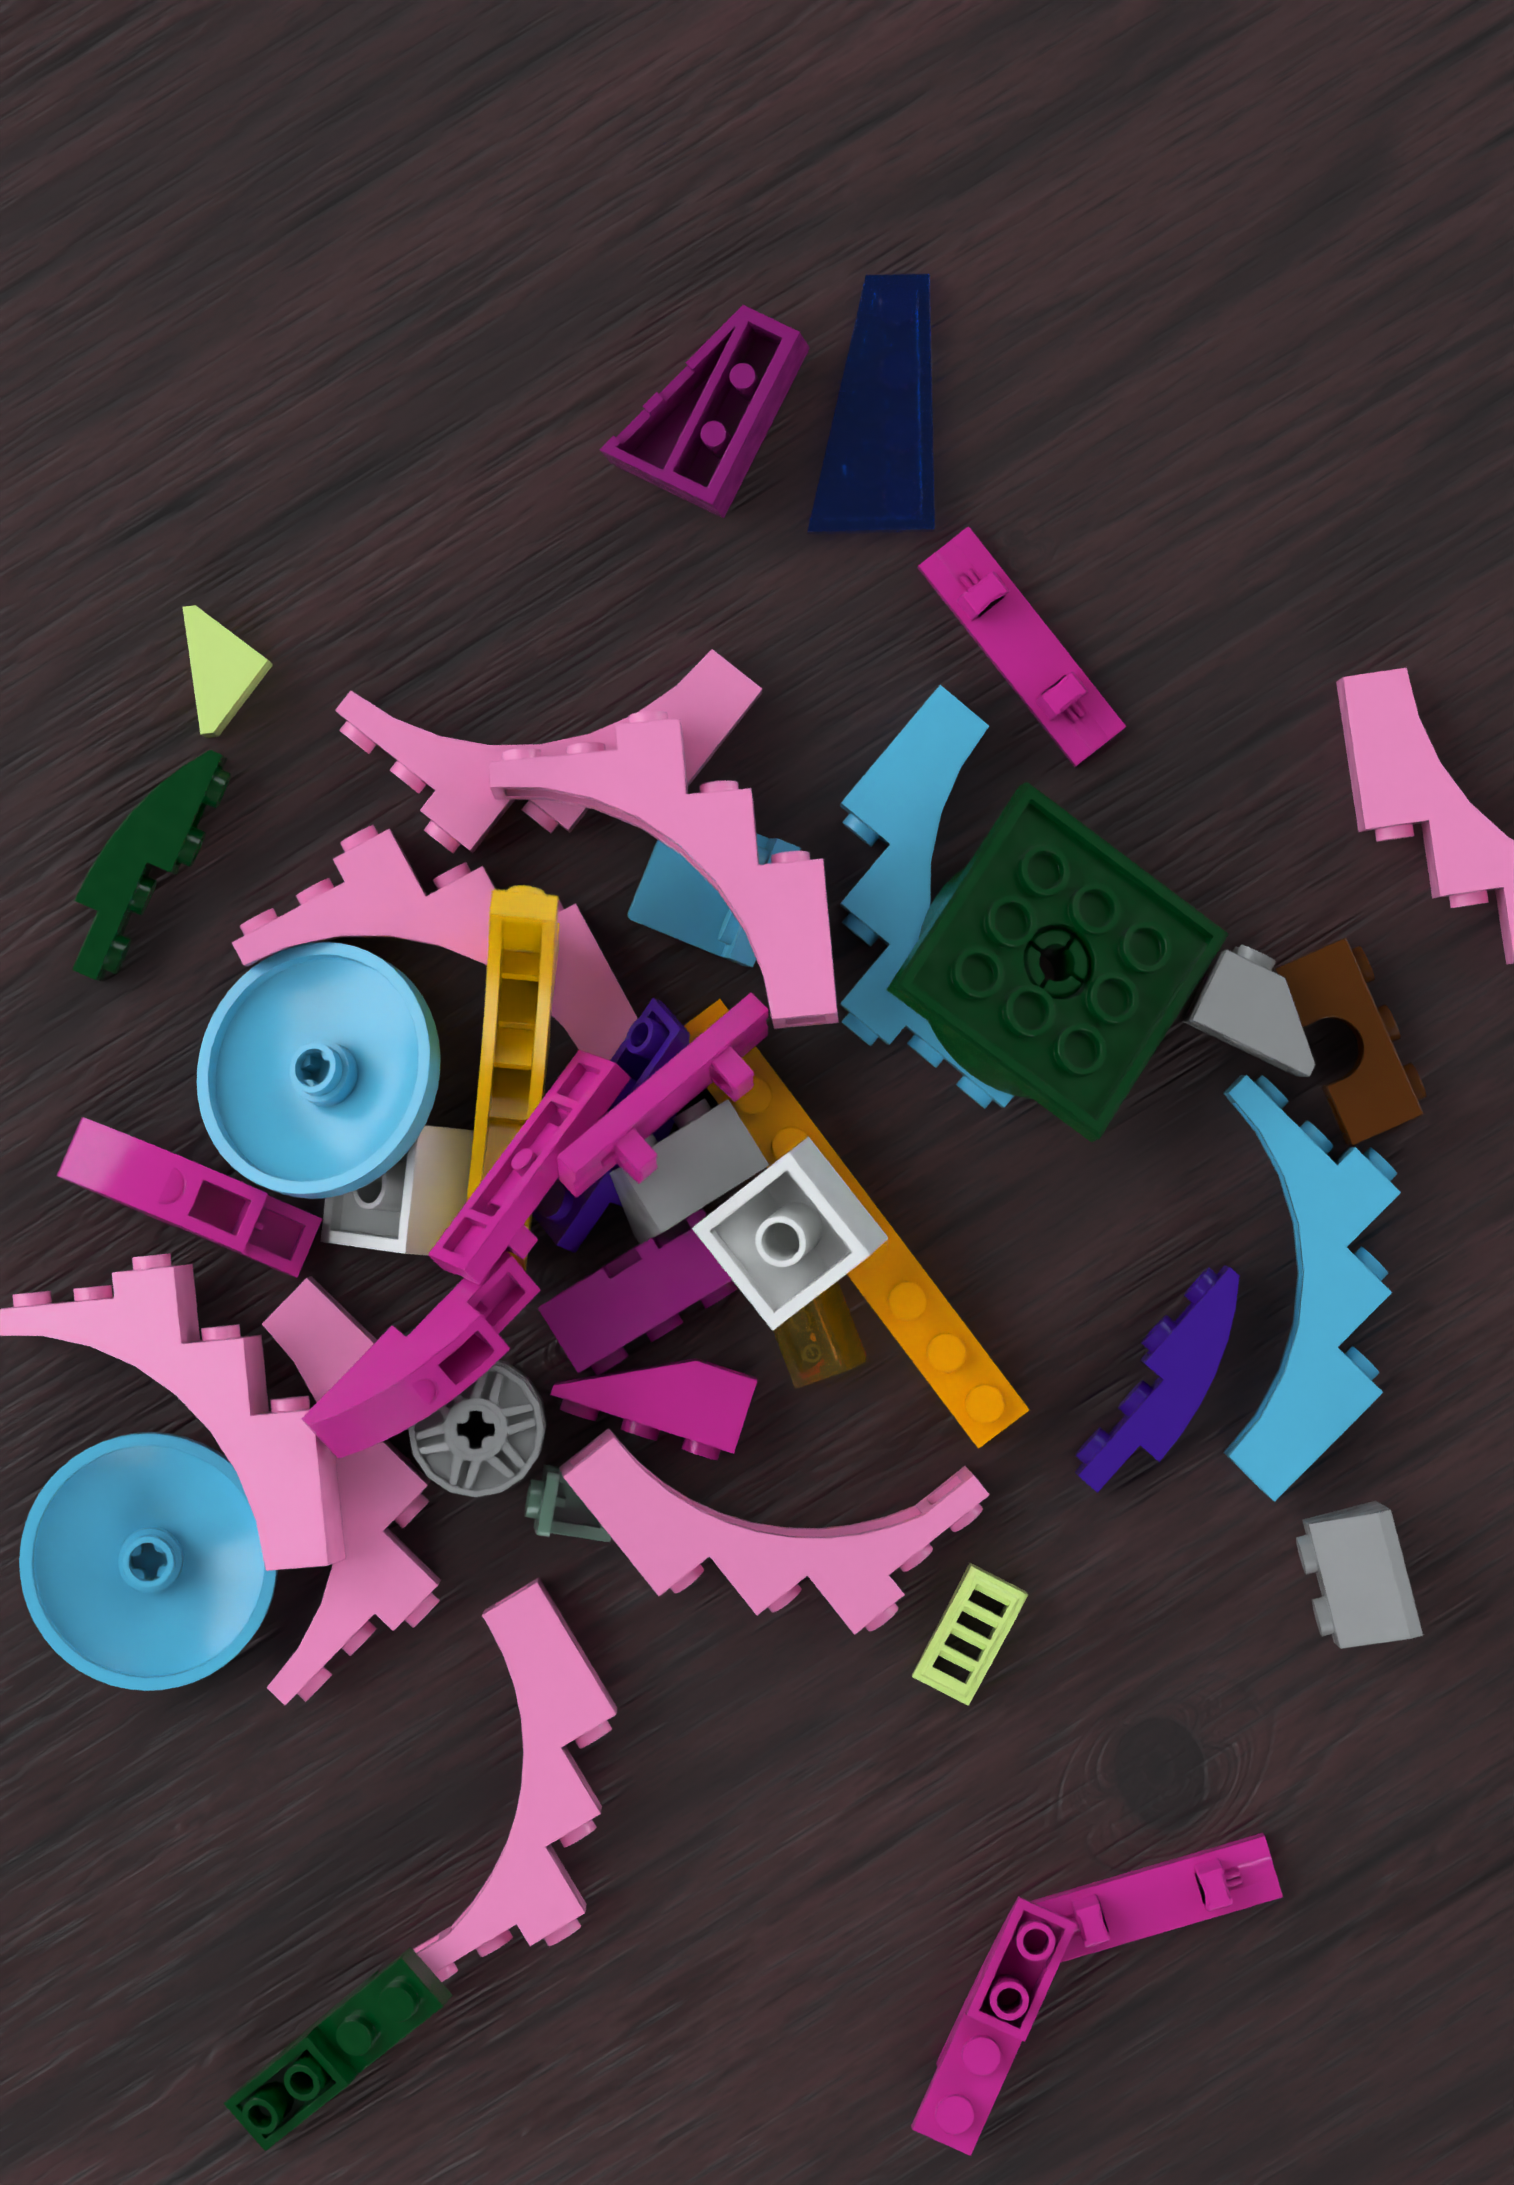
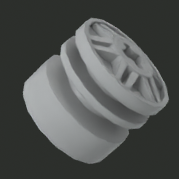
M498 1360L485 1374L457 1397L430 1416L409 1427L408 1431L413 1456L428 1478L449 1492L480 1497L501 1493L525 1477L542 1450L547 1419L543 1398L529 1376L510 1363ZM475 1410L482 1412L484 1422L494 1424L495 1433L486 1434L482 1445L472 1444L471 1435L466 1432H460L459 1428L460 1423L468 1422L472 1411Z

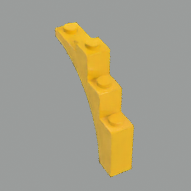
M513 886L507 891L492 889L489 911L488 961L482 1047L467 1201L544 1098L550 1049L551 1013L559 952L560 923H558V896L546 895L542 890L531 886ZM532 1214L529 1216V1218L527 1219V1221L524 1223V1225H525L530 1231H531ZM508 1252L526 1272L528 1254L524 1259H520L517 1255Z

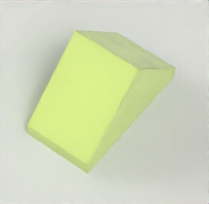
M196 605L183 607L200 734L205 738L219 737L273 664Z

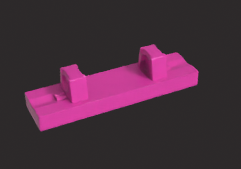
M969 526L918 565V569L1074 767L1126 727ZM1001 596L1004 597L1002 600H1000L998 603H996L993 607H991L988 611H986L983 615L979 617L980 613L983 610H985L990 603L1000 598ZM1060 679H1062L1057 685H1055L1054 687H1052L1051 689H1049V688H1050L1051 686H1053L1056 682H1058Z
M752 992L749 993L557 1156L559 1181L576 1198L616 1164L638 1184L644 1181L658 1169L656 1161L658 1155L645 1139L713 1082L735 1102L754 1087V1071L742 1057L768 1036L766 1020L769 1018V1009Z
M578 1050L431 1249L428 1256L443 1270L460 1275L479 1285L504 1250L517 1255L520 1259H524L538 1240L524 1223L559 1177L557 1156L604 1116L631 1077L616 1062Z
M1263 1833L1030 1902L1077 1922L1078 1925L1061 1962L1279 1899L1283 1895L1266 1837ZM1195 1873L1197 1874L1199 1881L1203 1887L1206 1900L1205 1903H1203ZM1102 1912H1103V1915H1104V1919H1105V1922H1106V1926H1105L1104 1921H1103Z

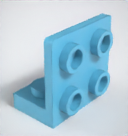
M757 834L759 865L771 864V856L774 854L800 851L801 849L781 839L767 838ZM657 840L629 908L628 918L631 921L724 959L753 968L756 957L747 935L719 892L683 856Z

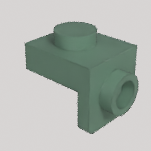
M544 1465L542 1479H530L524 1517L535 1519L533 1528L536 1535L549 1537L550 1533L610 1543L611 1536L564 1479L559 1467Z

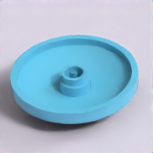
M315 942L293 946L264 959L245 973L224 996L208 1024L200 1048L197 1065V1095L201 1116L213 1144L222 1157L244 1177L283 1195L307 1199L329 1198L355 1191L370 1184L390 1170L409 1151L419 1137L432 1110L438 1090L441 1060L439 1038L433 1016L422 994L403 972L391 963L361 948L343 943Z
M142 1432L121 1435L89 1447L73 1457L49 1479L38 1494L26 1520L20 1545L19 1565L23 1595L31 1617L44 1639L57 1654L80 1672L100 1682L124 1689L152 1691L177 1688L196 1682L222 1668L248 1644L261 1626L272 1602L277 1583L278 1570L266 1571L256 1519L238 1474L228 1458L204 1443L170 1433Z

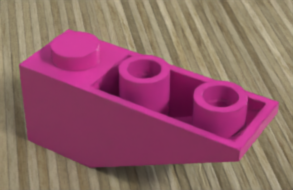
M699 1358L555 1382L550 1395L563 1398L560 1410L596 1421L600 1410L624 1418L621 1430L655 1441L658 1439L660 1430L684 1438L681 1449L709 1459L718 1460L721 1450L733 1454L735 1452L758 1379L757 1377Z

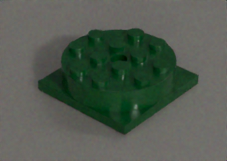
M1025 782L1017 788L969 864L956 873L937 894L925 916L918 942L886 990L929 1022L945 1050L969 1074L1001 1092L1034 1099L1087 1140L1094 1142L1101 1138L1229 934L1030 783ZM1040 955L1046 957L1051 962L1054 969V980L1049 979L1042 983L1045 975L1040 968Z

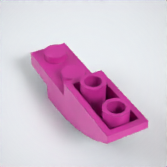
M84 1117L79 1122L56 1175L173 1227L181 1228L296 1278L300 1273L322 1221V1218L271 1197L264 1191Z
M504 1250L480 1285L463 1278L407 1337L394 1326H391L304 1415L302 1421L338 1458L370 1448L401 1433L457 1397L511 1349L500 1337L499 1333L541 1290L514 1257Z
M1018 1896L969 1991L937 2060V2069L913 2120L912 2130L971 2156L1022 2041L1025 2042L1078 1925L1077 1922Z

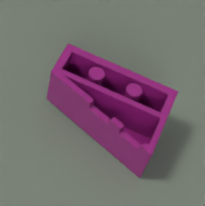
M742 305L686 362L687 366L659 394L656 392L642 406L644 410L617 437L613 435L599 450L612 465L724 519L810 347L799 331Z
M703 1207L663 1233L633 1247L538 1307L578 1373L591 1366L596 1376L602 1374L629 1356L623 1347L624 1345L644 1333L650 1342H653L683 1323L678 1314L680 1311L699 1300L706 1309L738 1289L731 1277L692 1229L708 1216Z

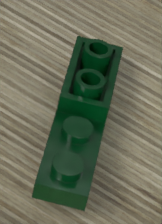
M209 750L182 766L155 787L130 812L109 838L91 866L74 901L96 910L97 913L72 968L73 971L97 981H103L107 971L114 974L118 973L131 944V939L123 936L133 912L141 916L143 915L157 884V880L148 877L153 865L177 875L181 864L191 867L195 862L206 832L197 829L207 805L213 808L219 806L231 779V773L223 770L227 761L226 757Z
M410 1947L380 1972L377 1970L319 2018L233 2093L223 2104L263 2150L267 2151L345 2089L360 2072L441 2009L453 1995Z

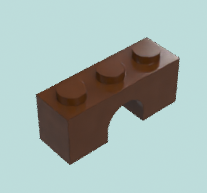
M1346 938L1339 939L1272 969V972L1286 979L1302 1027L1323 1018H1330L1347 1026L1356 1040L1357 1055L1352 1068L1341 1078L1321 1086L1346 1145H1355L1424 1114L1418 1101L1427 1097L1425 1088L1412 1062L1403 1066L1392 1043L1401 1039L1399 1029L1388 1006L1383 1004L1376 1007L1367 986L1368 983L1375 980V976L1368 958L1360 945L1351 949Z

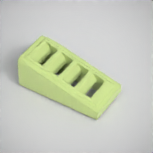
M969 1563L911 1676L969 1706L1028 1596L1027 1592ZM975 1589L1004 1604L1000 1615L970 1601L969 1598L973 1590ZM962 1611L993 1627L988 1638L957 1622ZM950 1633L982 1649L977 1660L946 1645L945 1642ZM938 1655L970 1671L965 1683L933 1667Z

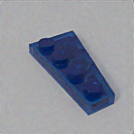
M930 274L866 275L807 534L933 532L935 530Z

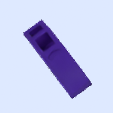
M652 998L641 1016L631 1025L626 1038L610 1061L616 1062L631 1079L604 1116L689 1045L690 1033L662 1001ZM677 1113L652 1133L657 1142L669 1136L674 1124L672 1118L676 1117ZM618 1164L612 1167L577 1198L559 1181V1177L551 1186L532 1215L557 1246L576 1253L610 1202L623 1207L610 1176V1172L620 1167Z
M1224 1265L1217 1274L1208 1267L1185 1292L1184 1297L1191 1303L1179 1317L1173 1321L1165 1315L1141 1342L1148 1351L1140 1361L1152 1370L1158 1378L1151 1386L1144 1380H1141L1118 1406V1409L1125 1414L1124 1417L1109 1433L1105 1432L1101 1427L1098 1428L1075 1455L1083 1462L1075 1470V1473L1097 1493L1139 1446L1160 1462L1181 1436L1201 1405L1217 1373L1229 1339L1236 1310L1240 1275L1231 1267Z

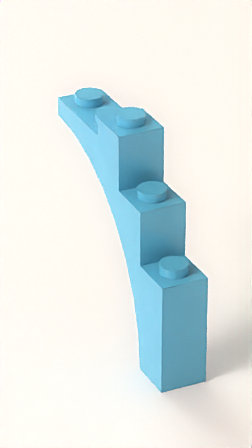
M939 685L840 804V807L849 813L842 823L870 847L878 838L888 846L840 903V906L849 913L842 923L869 946H872L879 938L888 947L839 1005L849 1012L842 1023L869 1046H872L878 1037L887 1045H890L902 1029L906 1027L914 1034L907 1044L935 1068L944 1059L958 1070L963 1076L956 1085L984 1109L992 1100L999 1106L1005 1107L1014 1095L992 1088L969 1074L945 1050L929 1022L886 990L918 942L922 924L930 908L931 859L942 810L961 766L989 727L974 712L943 686Z
M1240 1075L1223 1094L1255 1131L1278 1174L1293 1223L1298 1273L1293 1323L1278 1372L1256 1413L1224 1453L1275 1502L1383 1393L1372 1382L1380 1373L1374 1365L1354 1346L1345 1354L1338 1347L1392 1293L1381 1282L1389 1273L1362 1246L1354 1254L1347 1246L1401 1192L1390 1182L1397 1175V1172L1373 1148L1370 1147L1362 1154L1356 1147H1348L1333 1161L1327 1155L1334 1148L1333 1144L1308 1120L1299 1127L1282 1110L1289 1102L1288 1099L1266 1077L1261 1075L1253 1082L1247 1075Z

